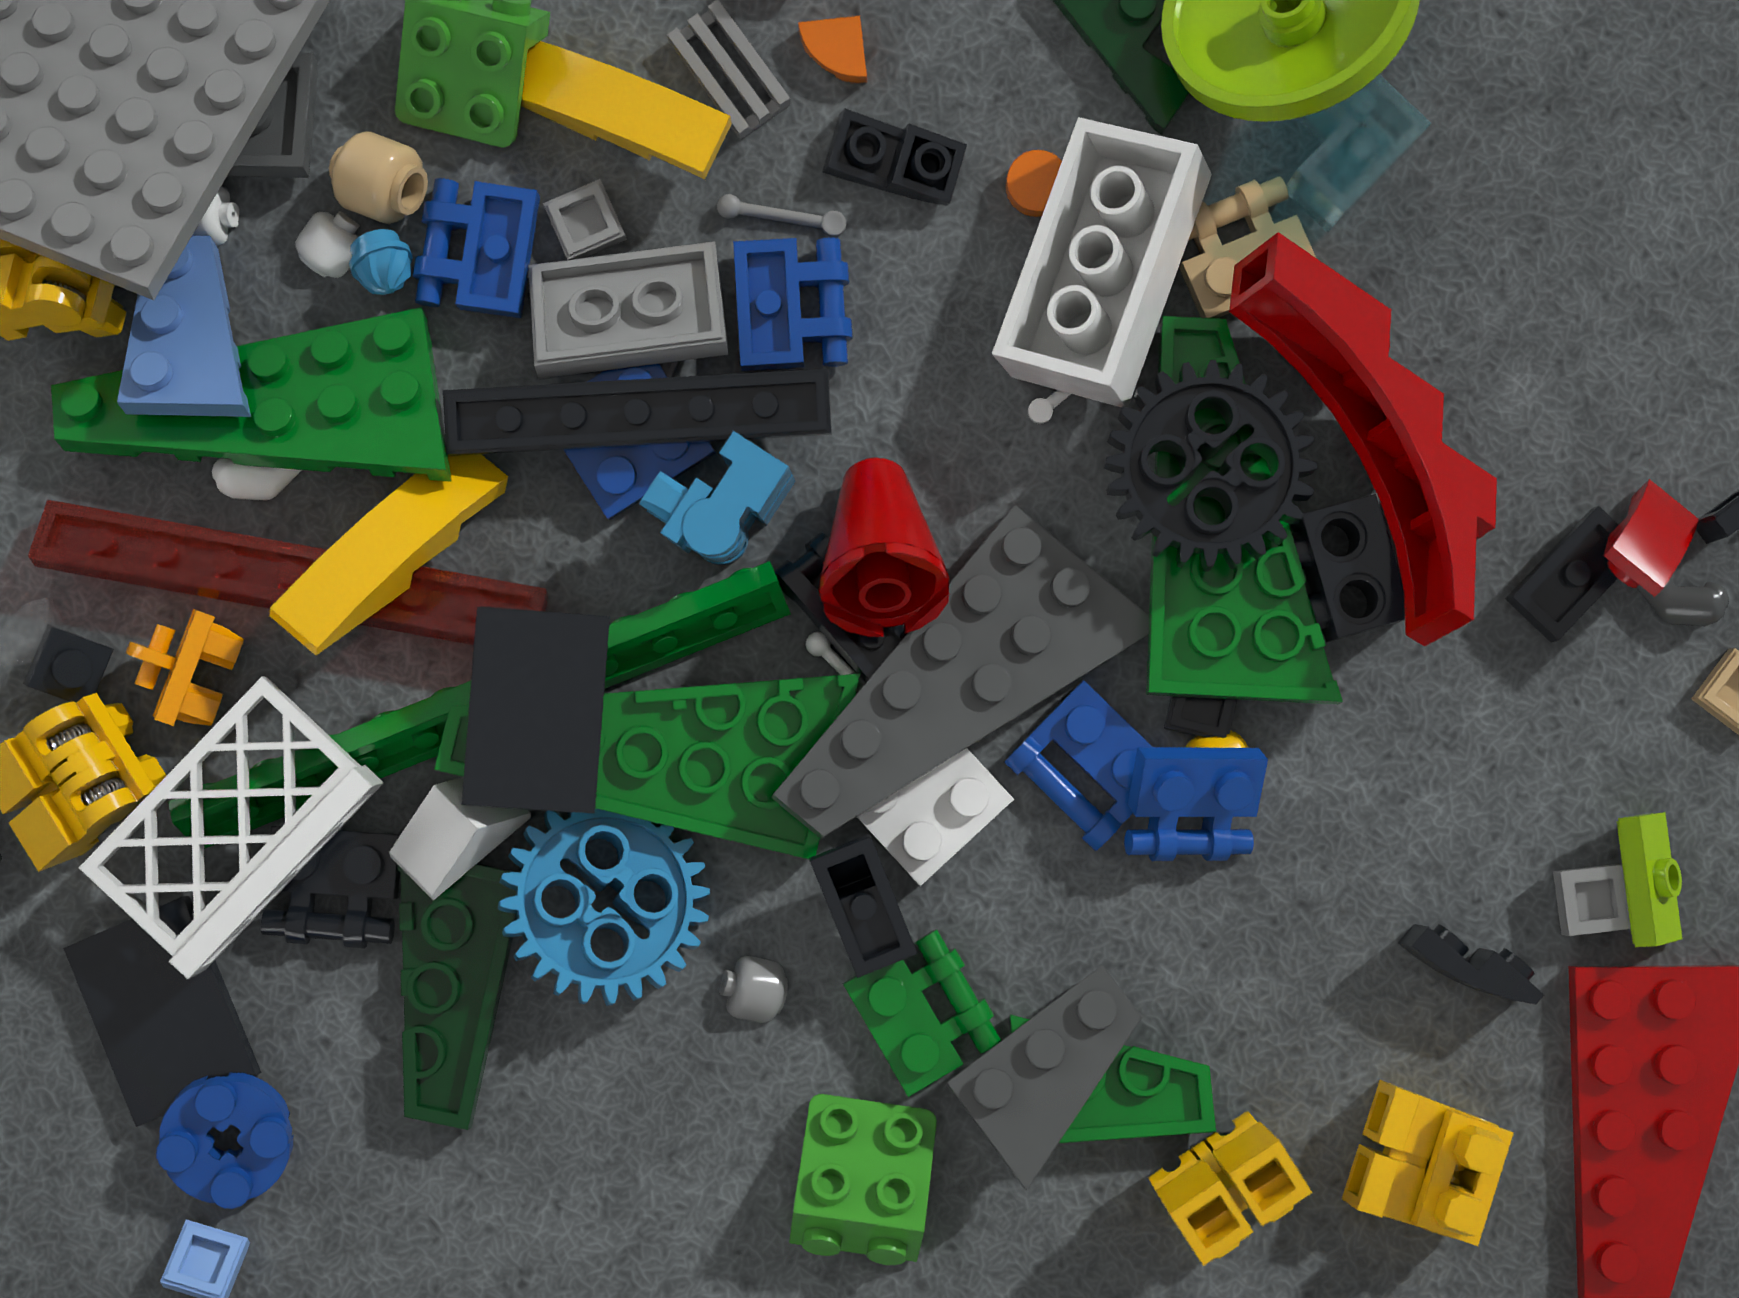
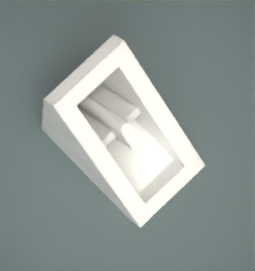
M464 777L439 783L432 787L389 851L390 857L432 900H435L531 818L530 812L527 809L461 805Z

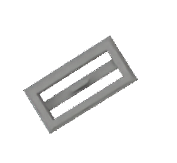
M719 0L708 5V11L703 15L699 16L697 13L688 19V25L680 31L678 28H675L667 34L669 43L717 109L731 116V128L740 140L791 105L788 94ZM715 24L718 25L772 99L770 102L764 105L709 30L710 27ZM698 37L753 114L745 119L742 117L690 46V41Z

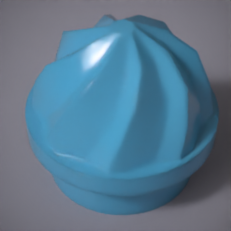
M389 229L369 231L356 238L351 244L350 252L352 258L349 262L351 274L370 293L378 295L394 294L396 290L403 288L405 281L411 277L413 256L409 246L400 241L396 232Z

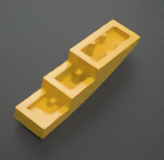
M540 41L528 49L521 101L522 107L595 141L600 137L648 160H651L653 155L705 180L731 127L730 115L614 66Z
M482 454L448 455L452 482L429 480L427 474L415 473L370 510L323 553L270 607L269 616L317 656L408 590L411 585L413 572L456 542L463 522L505 493L509 476Z

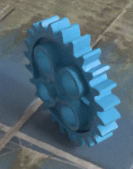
M596 808L595 814L567 812L568 819L565 821L556 812L546 811L544 814L545 825L548 829L546 834L531 826H528L523 833L526 841L533 848L532 851L512 848L508 856L513 863L522 869L521 872L503 873L500 878L502 885L516 891L515 896L507 897L498 903V910L506 913H516L517 920L511 922L503 929V936H523L525 941L514 955V959L519 961L533 955L536 957L539 963L531 976V979L534 981L544 977L550 971L557 975L553 992L556 996H559L570 983L578 985L579 1004L588 1002L594 988H601L606 1006H612L616 1001L618 987L624 986L627 994L633 1001L638 1000L642 997L641 979L644 977L651 985L660 989L666 984L661 965L664 964L678 972L684 969L686 963L676 949L681 947L695 950L699 947L701 941L687 930L688 926L705 924L709 918L704 912L693 908V902L704 899L710 894L709 888L692 885L691 878L705 868L704 862L685 863L683 855L693 845V840L691 838L674 844L669 836L675 827L662 824L657 828L650 821ZM594 839H605L612 843L618 854L617 865L606 870L598 869L591 865L585 854L586 843ZM564 859L569 860L595 890L601 892L607 886L612 887L617 892L612 902L614 906L631 920L645 927L649 933L648 938H639L629 924L614 909L607 907L601 913L594 910L591 906L596 898L594 891L579 879L562 870L560 861ZM652 881L660 885L666 897L665 906L662 911L655 913L646 912L637 905L634 898V887L638 882ZM553 886L566 888L575 899L574 913L565 918H555L549 915L542 906V892ZM603 928L611 929L621 937L624 947L623 954L619 960L608 962L596 957L590 945L591 935L594 931Z

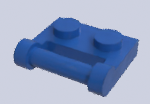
M1083 680L1009 755L1004 763L1016 775L1021 772L1026 774L1085 832L1082 839L1094 851H1097L1133 814L1128 806V799L1137 748L1152 746ZM1051 741L1057 744L1115 801L1104 814L1040 754Z

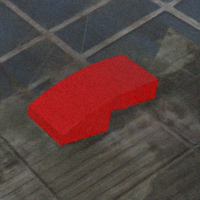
M1649 479L1631 498L1627 517L1609 534L1604 552V557L1609 560L1607 562L1608 567L1627 586L1637 588L1640 585L1655 597L1664 589L1681 562L1694 536L1699 519Z

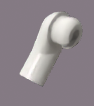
M219 458L213 465L212 476L216 481L219 491L233 499L267 501L276 497L302 470L234 464L231 459Z

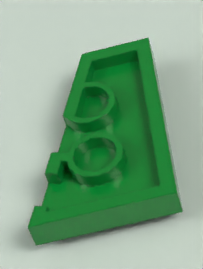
M1010 1014V1033L1012 1034L1030 1019ZM1123 1045L1058 1144L1216 1132L1210 1066L1135 1046Z

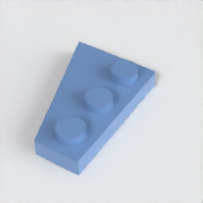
M192 236L155 300L137 295L117 399L118 405L125 414L251 417L248 399L242 388L238 348L233 341L228 316L230 307L219 250L211 236Z

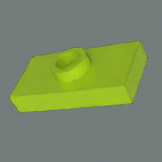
M1649 813L1618 818L1616 822L1633 944H1635V947H1653L1682 940L1677 896L1681 892L1682 877L1677 861L1671 857L1666 813Z

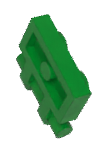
M937 929L915 941L927 964L912 973L904 960H901L857 978V976H854L842 983L908 1097L963 1065L961 1058L951 1041L959 1036L968 1033L980 1054L990 1050L1002 1041L990 1021L994 1014L985 998L977 999L961 971V968L965 966L956 948L948 949ZM937 982L956 1014L941 1023L922 993L924 989Z

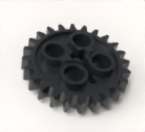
M1210 360L1203 377L1197 378L1194 369L1187 362L1183 363L1180 369L1179 383L1175 384L1162 371L1158 373L1155 379L1157 395L1141 386L1136 390L1134 399L1141 412L1129 407H1122L1117 418L1130 431L1113 430L1108 437L1107 443L1122 451V453L1108 456L1105 459L1104 469L1121 474L1120 478L1108 485L1106 492L1107 495L1126 496L1127 501L1118 509L1116 517L1118 520L1133 516L1138 518L1140 522L1131 537L1134 541L1145 537L1149 533L1157 537L1152 553L1156 558L1170 545L1177 548V567L1182 568L1192 553L1200 554L1201 565L1205 572H1209L1212 569L1217 554H1223L1228 566L1231 569H1235L1241 563V548L1244 547L1254 559L1259 560L1266 553L1262 536L1280 545L1288 536L1279 520L1297 525L1303 518L1304 514L1291 501H1308L1314 493L1313 488L1298 480L1299 478L1312 475L1317 469L1316 462L1299 457L1300 453L1310 448L1314 443V437L1294 435L1293 430L1305 415L1303 412H1294L1284 416L1280 408L1288 397L1289 393L1286 390L1277 393L1271 398L1263 394L1268 376L1262 374L1249 386L1242 383L1243 365L1237 364L1228 379L1220 378L1216 360ZM1205 408L1216 410L1224 418L1226 430L1219 434L1204 432L1196 424L1194 413ZM1243 426L1251 428L1252 435L1226 457L1218 472L1212 471L1208 473L1176 506L1168 504L1167 497L1193 476L1202 460L1207 461L1211 459ZM1158 451L1170 453L1179 462L1180 474L1172 478L1157 476L1148 465V456ZM1246 454L1260 455L1270 466V478L1262 481L1249 478L1241 469L1240 458ZM1201 497H1210L1220 502L1224 508V522L1210 525L1199 520L1194 513V500Z

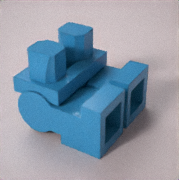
M735 431L731 433L719 452L729 469L715 491L698 478H695L690 488L687 489L660 471L639 503L649 514L666 524L661 534L671 543L688 554L693 550L706 561L716 565L731 564L745 553L749 543L748 531L757 519L767 526L796 482L788 465Z

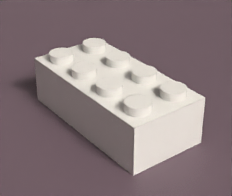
M1078 117L992 351V355L1012 378L1121 408L1129 406L1212 176L1198 144Z

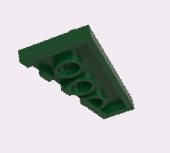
M476 864L435 900H432L398 865V871L401 873L399 931H402L403 969L400 970L401 996H404L405 1029L402 1032L404 1117L469 1130L473 1125L513 937H504L502 931L511 922L517 920L516 913H506L498 910L499 901L516 895L515 890L507 888L500 883V878L503 873L516 871Z

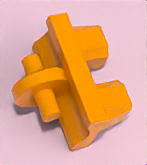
M193 609L175 656L167 654L176 630L166 626L156 625L148 647L130 641L125 654L143 660L134 684L153 690L161 668L170 669L152 715L155 717L154 720L174 726L176 719L186 723L212 726L223 694L191 683L192 676L199 659L232 670L244 639L224 626L213 623L214 616Z

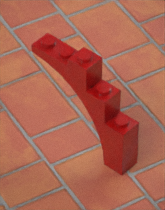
M1278 232L1234 265L1229 312L1267 340L1303 376L1331 411L1359 455L1380 499L1396 547L1404 589L1405 634L1425 647L1474 620L1476 539L1483 537L1486 533L1496 528L1497 478L1442 442L1444 393L1389 357L1392 310Z

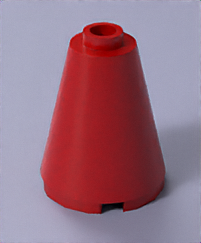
M868 458L852 465L843 477L819 581V596L824 604V613L829 621L845 631L868 637H884L883 627L903 624L905 633L919 630L938 618L949 603V574L903 468L896 462L888 459Z

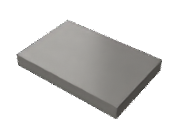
M715 241L528 265L534 366L538 379L728 355Z

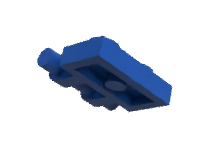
M436 178L434 180L431 201L424 202L422 223L427 225L423 254L415 258L413 277L418 279L415 302L428 307H440L443 284H458L455 305L459 310L521 318L529 273L528 265H530L540 203L538 191L475 181L471 206L456 204L459 183L450 179ZM452 230H467L462 261L447 259Z
M796 238L734 241L741 370L804 367L803 342L822 343L824 366L837 367L847 365V341L853 339L852 320L845 317L843 286L849 284L848 263L842 261L841 240L838 238H821L816 240L817 262L798 263ZM800 287H817L819 291L820 317L801 319Z
M1138 747L1128 806L1135 817L1150 818L1148 829H1129L1126 831L1124 837L1126 854L1148 855L1151 861H1173L1176 855H1202L1206 861H1227L1230 855L1251 854L1254 847L1252 831L1250 829L1230 828L1233 817H1257L1268 763L1267 757L1259 748ZM1178 817H1204L1202 828L1176 829Z

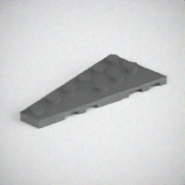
M1014 505L949 583V603L938 618L919 630L907 633L771 798L822 839L919 777L940 766L964 749L977 743L1051 697L1083 675L1104 664L1136 642L1147 637L1149 633V615Z

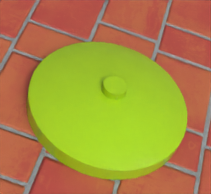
M1165 0L1161 22L1162 39L1167 56L1179 80L1186 90L1203 105L1220 114L1236 119L1260 122L1283 121L1307 116L1332 107L1349 98L1374 80L1394 59L1407 40L1417 16L1420 0Z

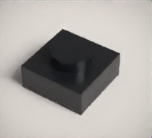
M48 624L23 684L70 702H78L82 697L96 693L114 649Z

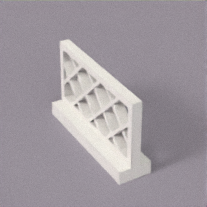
M266 676L261 677L85 860L79 869L173 956L169 962L187 979H190L205 971L384 782L366 765H359ZM264 697L282 713L283 742L248 743L247 715ZM294 726L310 741H294ZM236 727V743H221ZM319 748L339 767L320 787H296L295 749ZM283 749L284 788L249 789L248 750ZM236 750L237 789L203 790L202 762L212 751ZM190 775L191 790L175 791ZM296 795H312L296 812ZM284 796L285 824L276 834L250 835L249 797ZM238 797L239 835L204 836L203 798ZM191 798L192 836L157 837V809L166 799ZM144 823L145 838H130ZM239 843V872L230 882H205L204 844ZM251 843H266L251 859ZM192 845L193 883L158 884V846ZM145 846L146 884L123 885L103 865L121 847ZM193 891L194 919L177 935L159 918V892ZM205 891H220L206 906ZM133 893H146V905Z

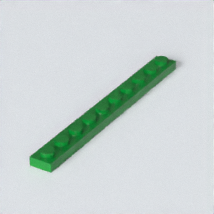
M766 562L754 568L740 569L724 580L694 592L680 593L669 602L636 615L623 616L613 621L609 625L605 688L790 615L789 607L771 562ZM471 681L456 687L440 689L431 697L396 711L380 713L371 721L329 736L359 765H366L381 779L438 756L450 706L469 704ZM319 748L298 749L295 751L296 787H320L339 768ZM283 756L260 761L249 769V789L284 788ZM237 774L218 782L203 784V790L237 789ZM296 795V812L312 795ZM284 796L249 797L250 831L285 817ZM238 797L203 798L204 836L239 835ZM191 798L168 801L172 823L185 837L192 836ZM204 844V849L216 844Z

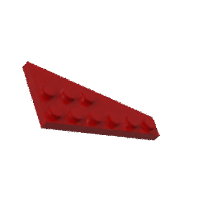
M1739 965L1568 966L1578 1298H1670L1739 1065Z

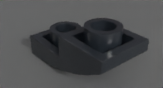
M844 108L839 114L822 172L911 199L947 206L952 199L967 144L912 124H908L904 129Z
M1414 924L1398 942L1414 957L1435 971L1477 991L1531 1004H1537L1544 996L1529 981L1534 976V971L1523 960L1506 948L1499 954L1494 950L1478 948L1467 961L1463 956L1469 951V948L1456 935L1440 924L1434 930L1429 926Z

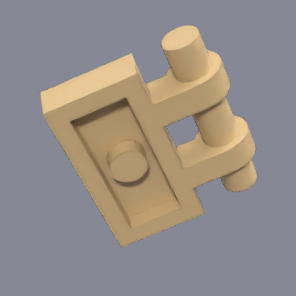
M1278 176L1261 184L1256 180L1236 187L1235 195L1208 206L1202 201L1189 240L1194 239L1200 255L1183 261L1179 267L1201 318H1219L1230 313L1234 265L1279 232L1316 258L1297 215L1274 224L1269 214L1268 207L1289 198L1288 189L1282 177ZM1245 217L1251 234L1222 245L1217 234V228Z

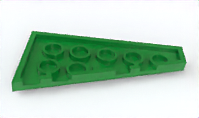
M422 307L237 346L241 363L239 372L242 388L248 399L251 417L125 414L117 403L123 370L51 385L54 439L67 452L137 457L142 452L174 454L177 460L201 462L202 457L228 458L234 464L321 472H331L335 467L368 469L372 476L396 477V472L427 474L429 480L452 482L448 455H446L445 432L430 330Z
M1162 316L1159 334L1158 373L1165 372L1175 384L1179 383V372L1183 363L1189 362L1197 378L1203 377L1210 360H1216L1220 378L1227 379L1235 366L1240 364L1226 319ZM1205 408L1194 413L1196 424L1204 432L1219 434L1226 430L1225 420L1216 410ZM1243 426L1211 459L1207 461L1202 460L1193 476L1167 497L1168 504L1176 506L1208 473L1212 471L1218 472L1226 457L1252 435L1251 428ZM1155 452L1154 473L1163 478L1175 477L1180 474L1179 462L1168 452ZM1246 454L1240 458L1241 469L1246 476L1257 481L1270 478V470L1267 461L1263 457L1256 454ZM1201 497L1194 500V513L1199 520L1210 525L1224 522L1225 513L1220 502L1210 497ZM1279 520L1288 536L1280 545L1262 536L1266 553L1259 560L1254 559L1243 547L1241 548V563L1237 568L1231 569L1226 563L1223 554H1217L1214 566L1209 572L1203 570L1200 554L1192 553L1182 568L1177 567V548L1170 545L1156 558L1152 553L1157 537L1152 534L1146 695L1337 705L1343 702L1337 680L1333 679L1324 650L1326 644L1320 625L1315 621L1304 585L1306 579L1289 523Z
M861 673L604 693L595 808L805 859L815 856L820 838L771 797L855 697ZM469 704L450 706L434 770L464 777Z

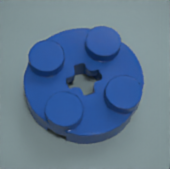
M229 1073L228 1077L216 1076L207 1079L208 1076L194 1080L183 1088L174 1098L162 1119L159 1131V1145L156 1149V1158L159 1165L167 1171L168 1176L181 1190L198 1200L215 1203L224 1209L240 1207L248 1199L261 1195L273 1186L282 1175L293 1149L294 1134L292 1135V1126L288 1119L290 1112L285 1100L267 1082L246 1073ZM230 1125L237 1127L240 1133L236 1141L242 1148L236 1151L232 1149L222 1151L214 1146L215 1138L209 1134L213 1127L219 1131L226 1130Z

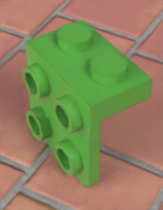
M405 0L395 103L397 118L405 124L497 147H507L512 144L518 134L527 52L529 48L548 36L551 12L531 7V0Z
M827 1094L815 1095L809 1102L789 1243L802 1245V1248L807 1252L821 1256H832L840 1253V1251L865 1254L869 1260L883 1265H899L904 1263L905 1260L917 1262L927 1213L937 1124L934 1113L928 1109Z

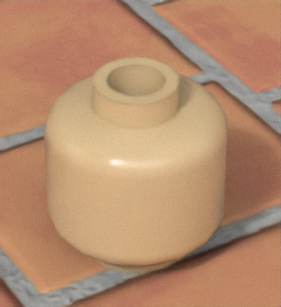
M366 131L351 137L343 146L335 151L331 158L329 174L332 179L333 194L339 204L345 209L385 224H392L402 220L406 215L413 214L424 201L428 185L427 174L423 169L421 158L412 147Z

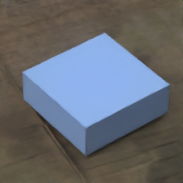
M186 1219L160 1280L161 1285L164 1288L197 1298H229L248 1251L249 1239Z

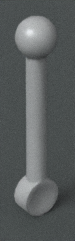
M732 194L723 195L717 202L719 214L727 219L734 218L740 214L821 228L830 237L840 236L846 228V219L838 211H829L824 216L740 202Z

